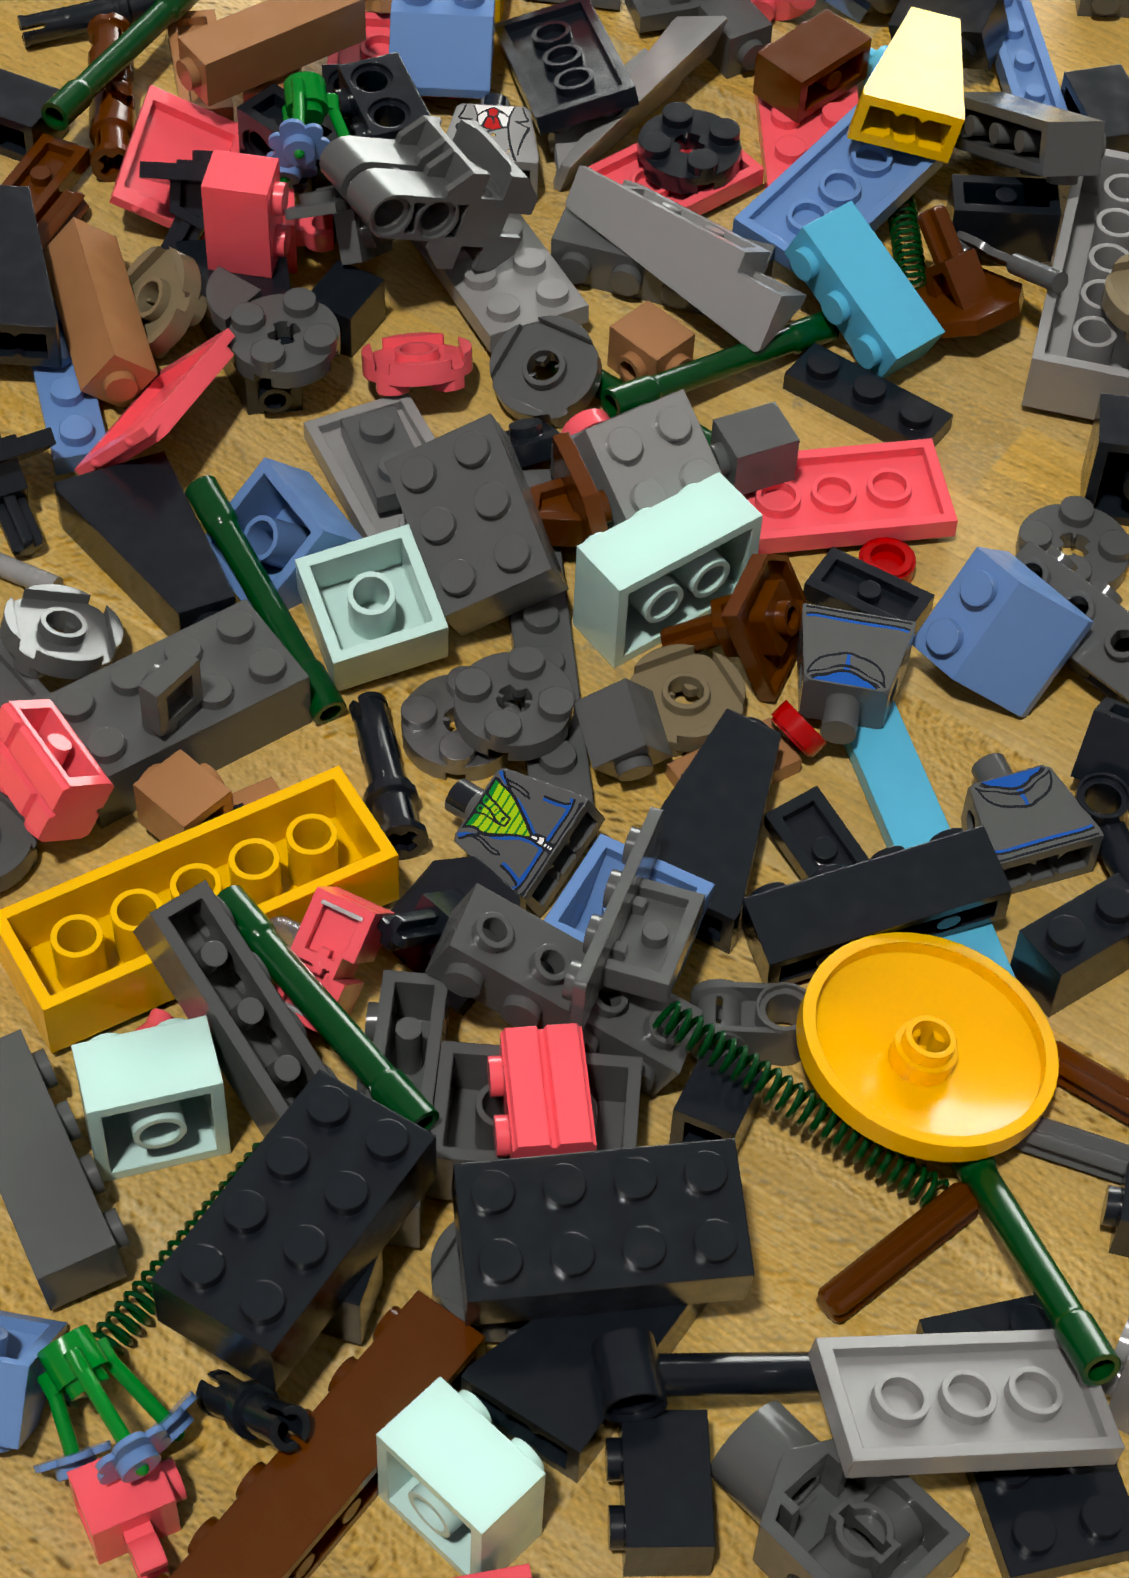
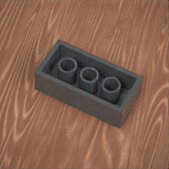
M246 599L40 698L50 699L56 705L115 786L104 807L97 810L100 815L96 822L101 829L137 811L133 784L140 779L141 775L150 766L162 763L179 749L184 751L199 765L206 763L215 770H218L312 722L309 712L311 697L308 674ZM181 647L200 661L203 700L161 737L143 725L138 685L150 668L156 664H162Z

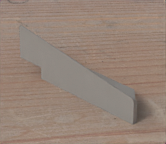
M579 165L566 200V207L751 351L758 352L765 348L803 305L806 294L760 273L764 271L771 253L770 251L641 184L625 179L621 185L589 167Z

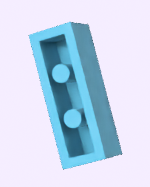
M852 200L803 226L784 253L790 261L793 272L806 283L819 301L827 320L836 325L852 348L856 361L863 368L884 379L923 357L945 333V330Z

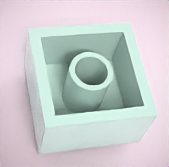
M409 524L295 559L298 592L327 671L338 691L448 657L449 627Z
M206 1015L192 1019L173 1018L163 1021L155 1027L123 1034L104 1033L95 1036L87 1042L71 1045L93 1159L103 1182L231 1153L224 1084Z
M439 1377L376 1434L378 1495L460 1575L506 1568L542 1534L546 1477L544 1465L537 1453L526 1442L516 1437L510 1441L491 1424L492 1419L488 1410L474 1394L464 1389L458 1393L442 1377Z

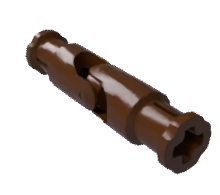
M101 13L90 20L87 25V33L92 47L88 52V66L130 27V22L124 16L117 13ZM133 61L93 98L89 106V138L95 146L90 154L92 173L98 179L105 182L116 181L136 123L133 95Z

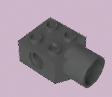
M779 1401L769 1402L750 1415L725 1441L711 1463V1478L760 1525L752 1560L770 1578H950L959 1568L970 1537V1533L909 1475L845 1478L834 1439L820 1442Z

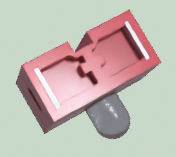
M338 886L316 888L302 923L285 916H276L270 920L274 924L278 935L350 1016L365 983L354 978L359 963L374 962L381 946L379 942L382 937V933L377 928L378 923L383 916L395 913ZM275 983L274 987L287 1008H290L299 1017L303 1026L319 1033L278 984Z

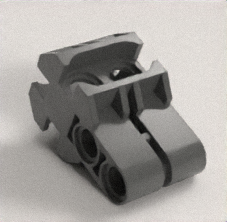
M423 115L399 131L395 140L349 135L332 140L324 148L319 162L321 172L348 202L370 231L380 238L413 240L438 269H453L461 247L471 256L473 260L471 267L474 271L489 272L515 255L521 241V237L518 234H508L503 231L509 213L531 215L538 200L529 178L477 120L461 119L453 141L442 130L440 126L442 120L440 117Z

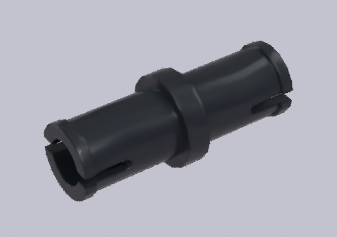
M217 1369L210 1371L207 1375L212 1381L220 1384L219 1387H215L202 1379L199 1382L196 1390V1402L199 1408L208 1415L224 1420L228 1429L235 1435L248 1440L262 1439L283 1452H291L300 1447L295 1440L285 1436L287 1433L303 1441H306L311 1429L308 1412L299 1405L280 1399L277 1392L272 1391L256 1380L244 1382L228 1371Z

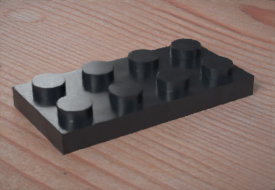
M568 0L495 23L497 43L526 106L531 111L532 119L540 136L550 132H566L576 124L598 117H614L627 108L639 105L636 87L590 0Z
M1035 1295L919 1319L916 1334L1054 1329ZM1117 1464L965 1472L1002 1578H1056L1129 1561V1496Z

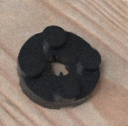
M671 102L663 107L662 114L651 118L640 130L637 143L638 163L640 161L644 165V175L647 179L662 189L680 194H697L699 185L714 183V190L732 181L739 170L742 149L740 126L732 119L721 118L707 111L692 109L687 103ZM682 149H692L689 154L681 152Z

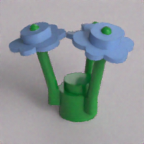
M311 71L297 72L285 79L283 83L285 105L282 107L283 122L280 124L279 132L272 133L268 138V145L274 151L268 152L266 157L279 158L280 182H286L288 185L298 184L302 177L317 175L316 160H320L324 148L330 143L326 137H323V129L320 126L324 122L326 115H329L338 138L350 135L340 112L338 95L336 93H327L325 79L320 74Z
M87 1324L62 1335L37 1353V1357L43 1365L45 1372L38 1376L36 1380L48 1399L64 1455L34 1465L35 1473L54 1469L57 1481H63L68 1479V1471L97 1460L96 1454L112 1449L110 1440L83 1449L79 1448L64 1398V1391L67 1392L71 1401L88 1395L116 1442L112 1453L101 1458L95 1466L98 1470L97 1479L103 1485L114 1482L119 1478L124 1483H130L146 1476L160 1463V1453L174 1440L182 1441L186 1435L185 1429L194 1421V1418L186 1411L197 1399V1396L192 1391L188 1392L168 1411L118 1358L107 1337L97 1341ZM104 1367L156 1421L146 1432L138 1431L130 1434L101 1386L110 1379Z

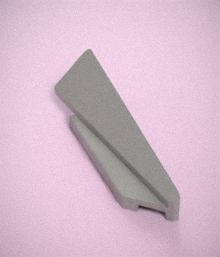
M677 16L649 51L644 48L624 65L636 87L639 105L627 108L614 117H598L576 124L566 132H550L548 136L549 151L554 152L556 174L553 180L554 188L561 192L574 181L579 165L588 167L594 164L678 91L682 80L712 55L728 18L726 16Z

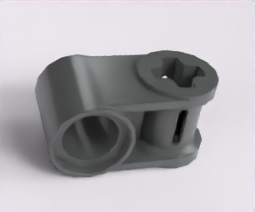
M709 979L698 983L692 988L690 1003L703 1010V1026L714 1023L715 1033L725 1030L726 1041L736 1038L737 1048L747 1045L748 1056L752 1053H759L760 1062L770 1060V1064L790 1066L801 1061L796 1040V1021L799 1006L806 989L789 982L753 983L734 982L726 979ZM717 998L723 1000V1005H716ZM785 1022L793 1026H780L775 1023ZM705 1033V1035L698 1041V1043L690 1052V1054L696 1060V1055L700 1050L707 1036V1033ZM715 1043L712 1045V1047L710 1048V1050H712V1051L715 1050V1048H716ZM730 1047L722 1055L728 1054Z

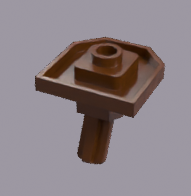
M944 205L934 206L917 216V222L934 264L925 268L927 285L916 289V291L945 330V333L940 338L978 336L1021 315L1024 301L1022 283L982 268L975 248L963 251L948 210Z
M568 431L552 436L554 480L531 486L530 491L551 545L572 547L576 554L577 546L582 544L588 537L597 532L609 530L607 524L612 523V512L604 490H597Z
M752 554L732 594L710 600L711 614L663 628L660 631L662 647L673 644L694 645V653L721 646L726 657L740 658L759 702H775L797 658L803 603H806V597L788 555Z

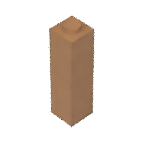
M265 0L178 36L180 58L176 62L178 77L188 91L193 90L208 107L365 41V0Z
M73 217L43 250L50 286L80 391L125 409L158 375L157 368L116 236Z

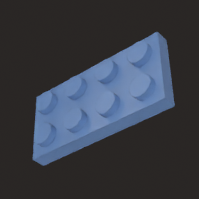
M855 106L734 218L732 232L743 238L775 245L774 260L793 272L790 261L784 252L803 226L852 200L872 230L875 231L942 167L943 162L848 139L847 131L856 109Z

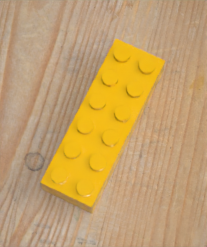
M338 765L0 909V962L51 1054L175 999L133 931L150 912L204 880L207 881L216 896L229 886H241L271 920L276 928V932L289 947L292 946L317 887L338 886L381 907L398 900L399 855L341 767Z

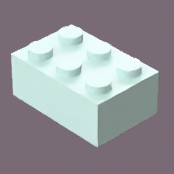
M718 472L699 483H691L685 486L678 494L651 508L646 507L637 511L630 519L605 532H597L591 535L582 544L577 546L573 625L613 668L661 643L660 631L663 628L711 614L710 600L733 593L751 555L758 554L763 515Z

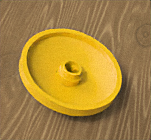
M891 932L866 936L842 946L829 955L813 974L797 1014L796 1040L799 1056L809 1080L823 1101L846 1124L863 1136L892 1151L910 1157L937 1162H968L989 1158L1005 1152L1017 1145L1034 1129L1051 1101L1057 1085L1059 1073L1057 1045L1050 1024L1039 1004L1029 991L1003 967L981 953L945 938L912 932Z

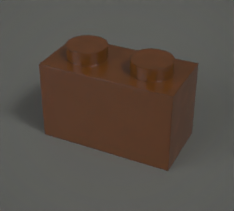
M826 9L810 20L800 23L794 30L775 42L765 45L757 52L753 93L798 123L866 79L872 38L829 9Z

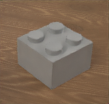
M684 389L588 428L573 439L597 490H604L612 512V523L607 524L608 529L630 519L637 511L646 507L651 508L678 494L681 489L691 483H699L718 472L722 474Z

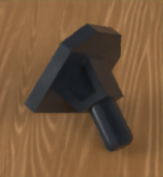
M192 150V160L177 159L176 163L140 161L139 178L170 185L169 212L176 215L161 245L162 248L169 250V247L176 249L175 241L201 239L205 231L201 184L213 151Z
M51 427L20 437L13 434L2 438L0 434V527L12 554L15 556H32L35 551H38L44 545V539L29 507L28 486L19 461L43 453L56 444Z
M477 856L435 860L390 910L395 914L386 915L381 918L377 926L382 933L379 943L397 956L413 972L426 973L425 970L452 910L476 883L526 910V899ZM449 990V1006L464 1016L476 1000L459 996Z

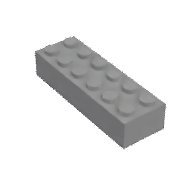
M1106 149L1105 155L1101 159L1100 176H1079L1078 184L1070 186L1052 266L1068 275V285L1061 293L1047 290L1022 406L1094 420L1101 393L1129 396V343L1125 340L1124 331L1116 327L1109 320L1101 304L1106 277L1111 273L1113 264L1120 257L1129 254V153Z

